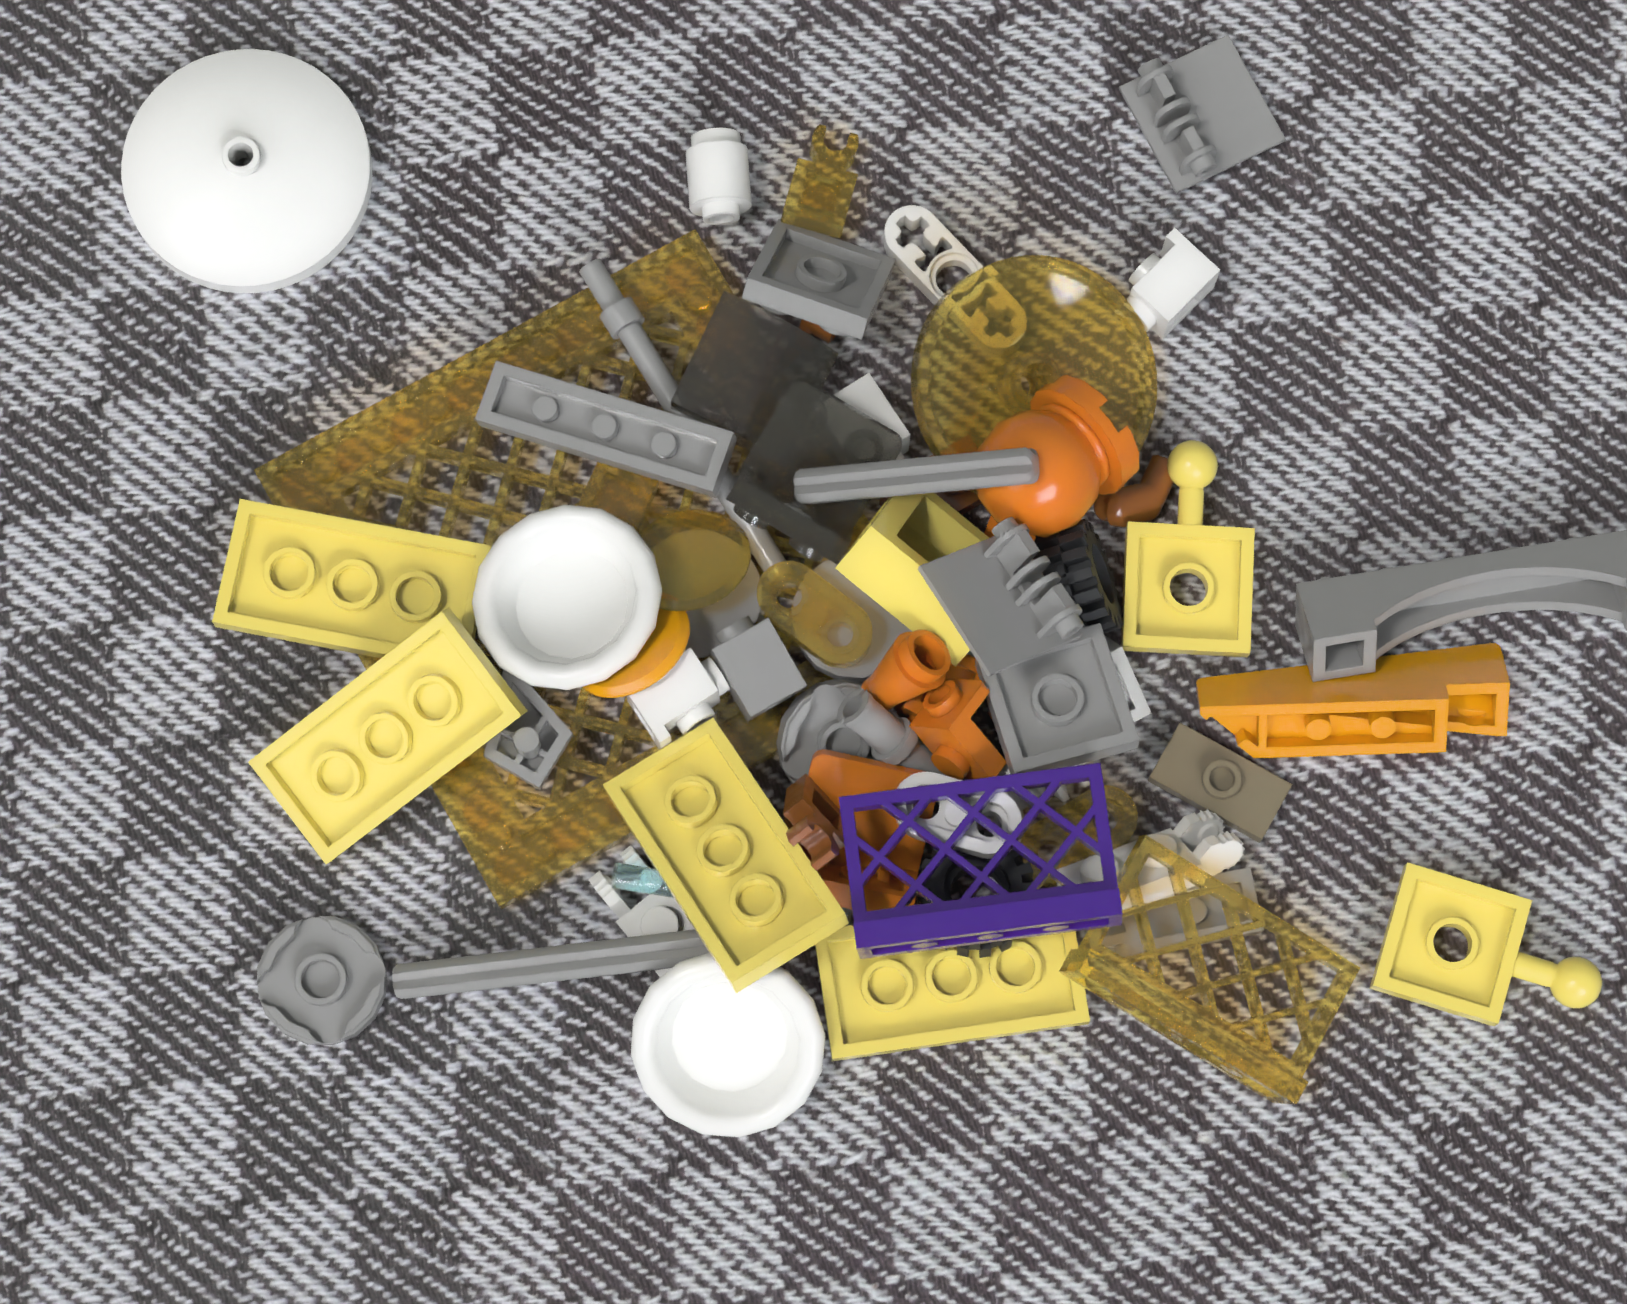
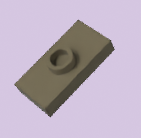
M1182 723L1178 724L1147 780L1199 810L1206 811L1208 809L1210 812L1216 813L1224 821V824L1258 843L1262 841L1293 785Z

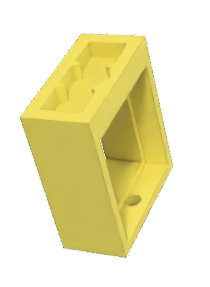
M935 493L889 497L874 514L835 569L912 632L927 630L938 636L946 645L950 654L951 664L955 667L970 651L918 571V567L986 540L989 537Z

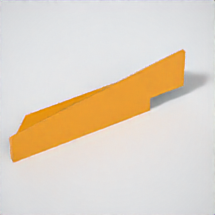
M1487 643L1380 656L1376 659L1375 672L1312 682L1307 665L1199 678L1196 682V692L1200 715L1206 720L1209 717L1217 720L1234 734L1237 745L1253 758L1446 752L1447 731L1507 736L1510 680L1500 645Z

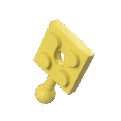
M1196 440L1182 442L1171 451L1168 457L1167 469L1169 476L1179 487L1177 524L1127 522L1122 605L1123 627L1121 630V646L1124 651L1246 658L1250 655L1255 528L1203 525L1204 488L1213 481L1218 468L1215 453L1203 442ZM1183 573L1197 576L1205 586L1204 600L1193 606H1185L1178 603L1170 592V582L1175 576Z
M1407 862L1402 870L1369 989L1490 1026H1496L1499 1024L1511 977L1550 987L1555 999L1569 1008H1583L1592 1004L1601 992L1602 977L1598 968L1591 961L1582 957H1568L1556 964L1518 952L1532 900ZM1443 927H1453L1464 934L1468 942V951L1463 960L1449 962L1437 954L1433 943L1437 930Z

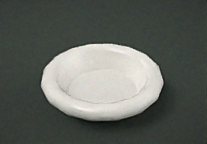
M565 504L531 513L497 538L478 568L472 607L479 639L500 668L531 686L571 690L605 681L637 657L656 627L662 586L655 555L633 526L600 508Z
M709 952L680 961L650 985L633 1017L631 1057L643 1091L668 1118L703 1135L740 1138L776 1127L805 1104L823 1071L825 1032L813 998L788 970L778 967L736 993Z

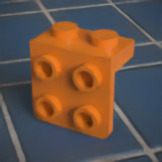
M821 749L812 756L808 776L840 809L839 797L895 790L908 776L927 771ZM936 801L930 802L919 817L922 819L932 818ZM882 808L854 812L857 836L878 852L899 827L896 818ZM905 834L887 859L916 880L925 842ZM800 845V847L802 848V850L811 862V856L808 850L802 845ZM844 846L839 850V854L817 872L841 908L852 910ZM859 849L863 873L873 859ZM880 866L864 886L867 911L894 908L910 887ZM915 898L912 900V902H911L908 906L914 905V903H915Z

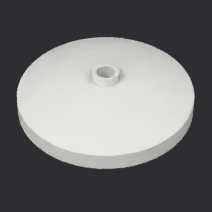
M237 49L219 52L193 61L175 71L151 92L135 115L127 133L121 162V179L127 208L137 230L152 252L166 266L180 276L210 289L232 293H260L284 288L310 277L329 264L345 248L361 224L368 206L372 187V158L364 126L356 109L341 88L327 75L314 66L283 53L259 49ZM247 157L251 160L245 166L236 165V162L242 158Z

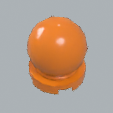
M1063 375L1054 383L1045 384L1035 393L1030 401L1031 410L1018 412L998 422L978 448L977 452L1026 447L1028 449L1032 448L1038 453L1040 475L1038 481L1034 484L976 489L981 503L997 523L1009 517H1014L1018 525H1027L1030 530L1029 535L1048 537L1077 525L1094 504L1098 494L1116 493L1140 469L1139 451L1131 430L1128 426L1119 432L1116 430L1111 420L1099 408L1108 400L1102 393L1084 380Z

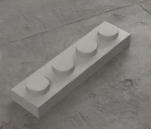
M499 361L495 362L475 417L476 422L481 427L717 498L737 442V437L732 431Z

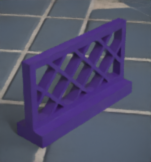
M1101 763L839 797L856 949L860 959L1122 925L1123 913L1117 883ZM1089 781L1093 805L1077 826L1047 805L1061 785ZM1047 787L1039 798L1027 790ZM1013 791L1032 805V808L1011 835L981 813L996 793ZM982 795L973 807L962 799L964 797ZM948 800L967 814L945 843L915 822L930 802ZM916 804L908 815L895 807ZM882 808L900 821L901 824L878 852L857 836L854 812ZM1040 812L1070 834L1048 863L1018 841ZM1094 818L1098 842L1084 833ZM974 821L1004 842L982 872L952 850ZM909 829L938 850L937 854L916 880L887 859ZM1078 840L1100 856L1103 881L1075 884L1055 868ZM859 849L873 859L863 873ZM1011 849L1041 870L1026 891L1009 893L989 878ZM946 857L975 878V881L961 899L942 901L924 887ZM880 866L910 887L894 908L867 911L864 886ZM1048 877L1061 885L1040 889ZM983 885L996 894L974 897ZM917 894L930 902L908 906Z

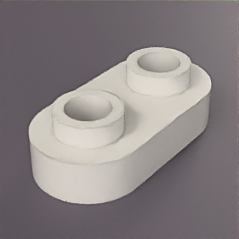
M918 772L904 779L897 789L963 780L934 772ZM1004 792L996 793L981 812L986 817L993 816L999 819L1002 823V829L1010 835L1022 820L1018 805ZM982 795L964 797L962 799L973 807ZM941 800L936 801L939 805V811L933 818L922 819L919 817L915 822L945 843L967 814L950 801ZM916 804L895 807L908 815ZM974 821L952 850L992 859L1004 842L996 836L986 837L980 834L977 830L978 823ZM910 829L906 833L914 839L926 842Z

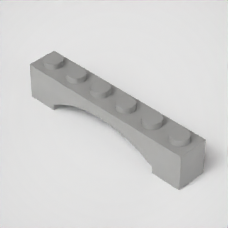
M1627 530L1585 537H1573L1549 543L1511 547L1499 551L1450 557L1438 561L1395 568L1388 567L1376 571L1296 583L1295 627L1312 682L1375 672L1376 659L1400 643L1441 625L1486 614L1525 610L1580 612L1622 621L1627 631Z

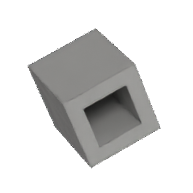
M746 616L716 634L720 645L713 648L709 656L726 679L730 687L729 691L747 722L802 692L807 686L769 618L754 625L750 617Z

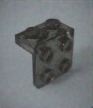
M804 378L795 379L788 387L732 479L726 500L735 504L734 512L747 523L761 529H766L769 524L791 537L789 544L805 557L818 562L822 561L823 557L838 565L851 544L854 526L871 499L801 504L797 502L794 495L793 478L795 472L806 468L896 460L902 449V438L897 432Z

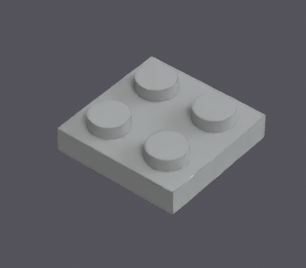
M778 219L747 277L742 299L759 304L770 313L791 315L817 324L831 334L849 335L862 340L890 280L896 259Z
M1100 623L1081 628L1080 631L1083 635L1079 639L990 677H987L978 661L975 660L979 679L990 690L986 701L1010 774L1070 767L1138 749L1140 738Z

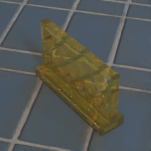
M1139 836L1117 876L1121 906L1129 894L1132 906L1122 909L1123 917L1134 914L1143 951L1122 957L1101 944L1110 927L1089 929L1079 948L1069 951L1059 973L1272 1103L1297 1104L1309 1082L1302 1077L1360 967L1149 836ZM1148 857L1167 867L1174 895L1144 903L1138 875ZM1184 879L1199 888L1187 891ZM1210 894L1221 901L1228 928L1198 936L1189 899ZM1176 903L1186 940L1156 948L1147 911ZM1238 912L1252 921L1240 924ZM1264 927L1275 935L1281 961L1252 969L1243 932ZM1230 936L1239 973L1210 981L1201 944ZM1291 945L1306 954L1294 957ZM1188 948L1197 985L1176 990L1165 983L1158 956ZM1146 959L1149 973L1133 963ZM1317 960L1336 972V975L1324 997L1306 1002L1296 966ZM1283 969L1293 1006L1263 1013L1254 977ZM1242 981L1251 1017L1229 1023L1219 1016L1212 989ZM1200 993L1203 1006L1187 996ZM1318 1008L1312 1020H1310L1308 1010ZM1295 1014L1301 1041L1292 1058L1288 1059L1273 1050L1266 1022ZM1253 1026L1256 1039L1241 1029Z

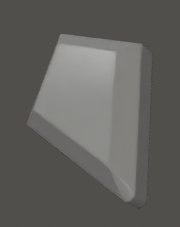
M503 670V679L528 712L488 741L483 756L490 762L540 790L573 737V733L531 685Z

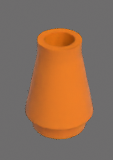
M916 630L914 632H904L895 639L872 675L862 683L861 689L867 690L879 704L889 711L897 704L941 686L945 681L946 673L951 664L949 651L943 641L930 631Z

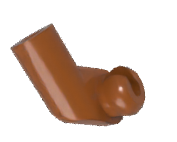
M1152 455L1139 484L1124 486L1113 494H1098V498L1093 504L1096 516L1100 520L1108 521L1111 526L1125 528L1128 521L1149 522L1160 514L1174 484L1167 469L1168 458Z

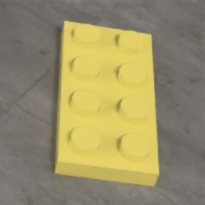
M240 499L212 623L217 628L382 658L441 611L450 608L471 637L475 639L477 626L472 607V598L478 568L492 546Z
M447 608L248 763L327 865L528 712V710L452 610Z
M713 717L603 784L608 797L736 993L849 924L845 912L819 873L811 866L810 860L800 845L797 843L793 847L788 842L786 832L789 830Z
M854 925L844 926L815 944L832 1061L1086 1025L1090 1022L1076 931L1012 939V946L1009 949L1001 952L999 946L991 948L990 957L983 958L979 957V950H969L968 957L957 955V947H950L947 950L943 948L860 959L856 949Z

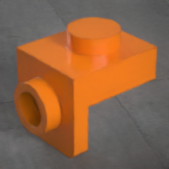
M946 678L941 686L926 694L922 709L909 725L933 754L931 761L934 766L948 777L959 780L994 777L1000 773L1007 763L970 719L990 692L982 680Z

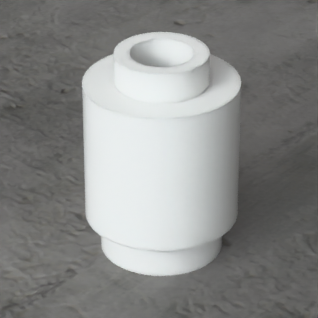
M709 128L694 133L691 136V147L686 150L689 209L693 214L702 216L703 222L706 224L727 225L735 223L740 219V214L748 211L752 206L748 148L741 143L740 133L734 129Z

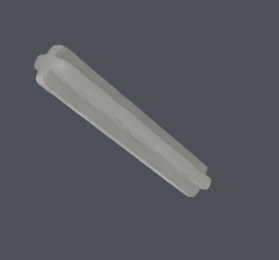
M1026 447L799 469L794 474V495L797 502L801 504H818L1034 484L1039 479L1040 468L1038 453L1036 450Z

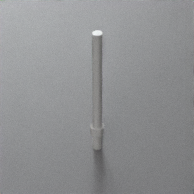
M595 259L587 263L580 269L579 273L603 310L599 318L612 339L620 338L664 411L701 422L641 326L645 318L632 297L624 298L601 259ZM727 467L717 497L773 589L778 590L792 582L796 576L730 468Z

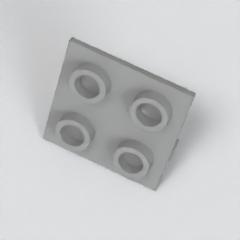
M1229 35L1165 65L1162 64L1159 58L1152 59L1139 67L1138 73L1140 77L1119 86L1124 100L1176 194L1286 141Z
M1009 517L998 523L991 531L994 535L993 537L918 567V571L987 677L1079 639L1083 635L1080 629L1084 624L1079 618L1083 610L1079 604L1074 603L1062 583L1058 584L1061 580L1058 572H1052L1046 576L1043 575L1042 572L1051 562L1047 556L1033 560L1040 550L1029 535L1030 530L1027 525H1018L1014 517Z

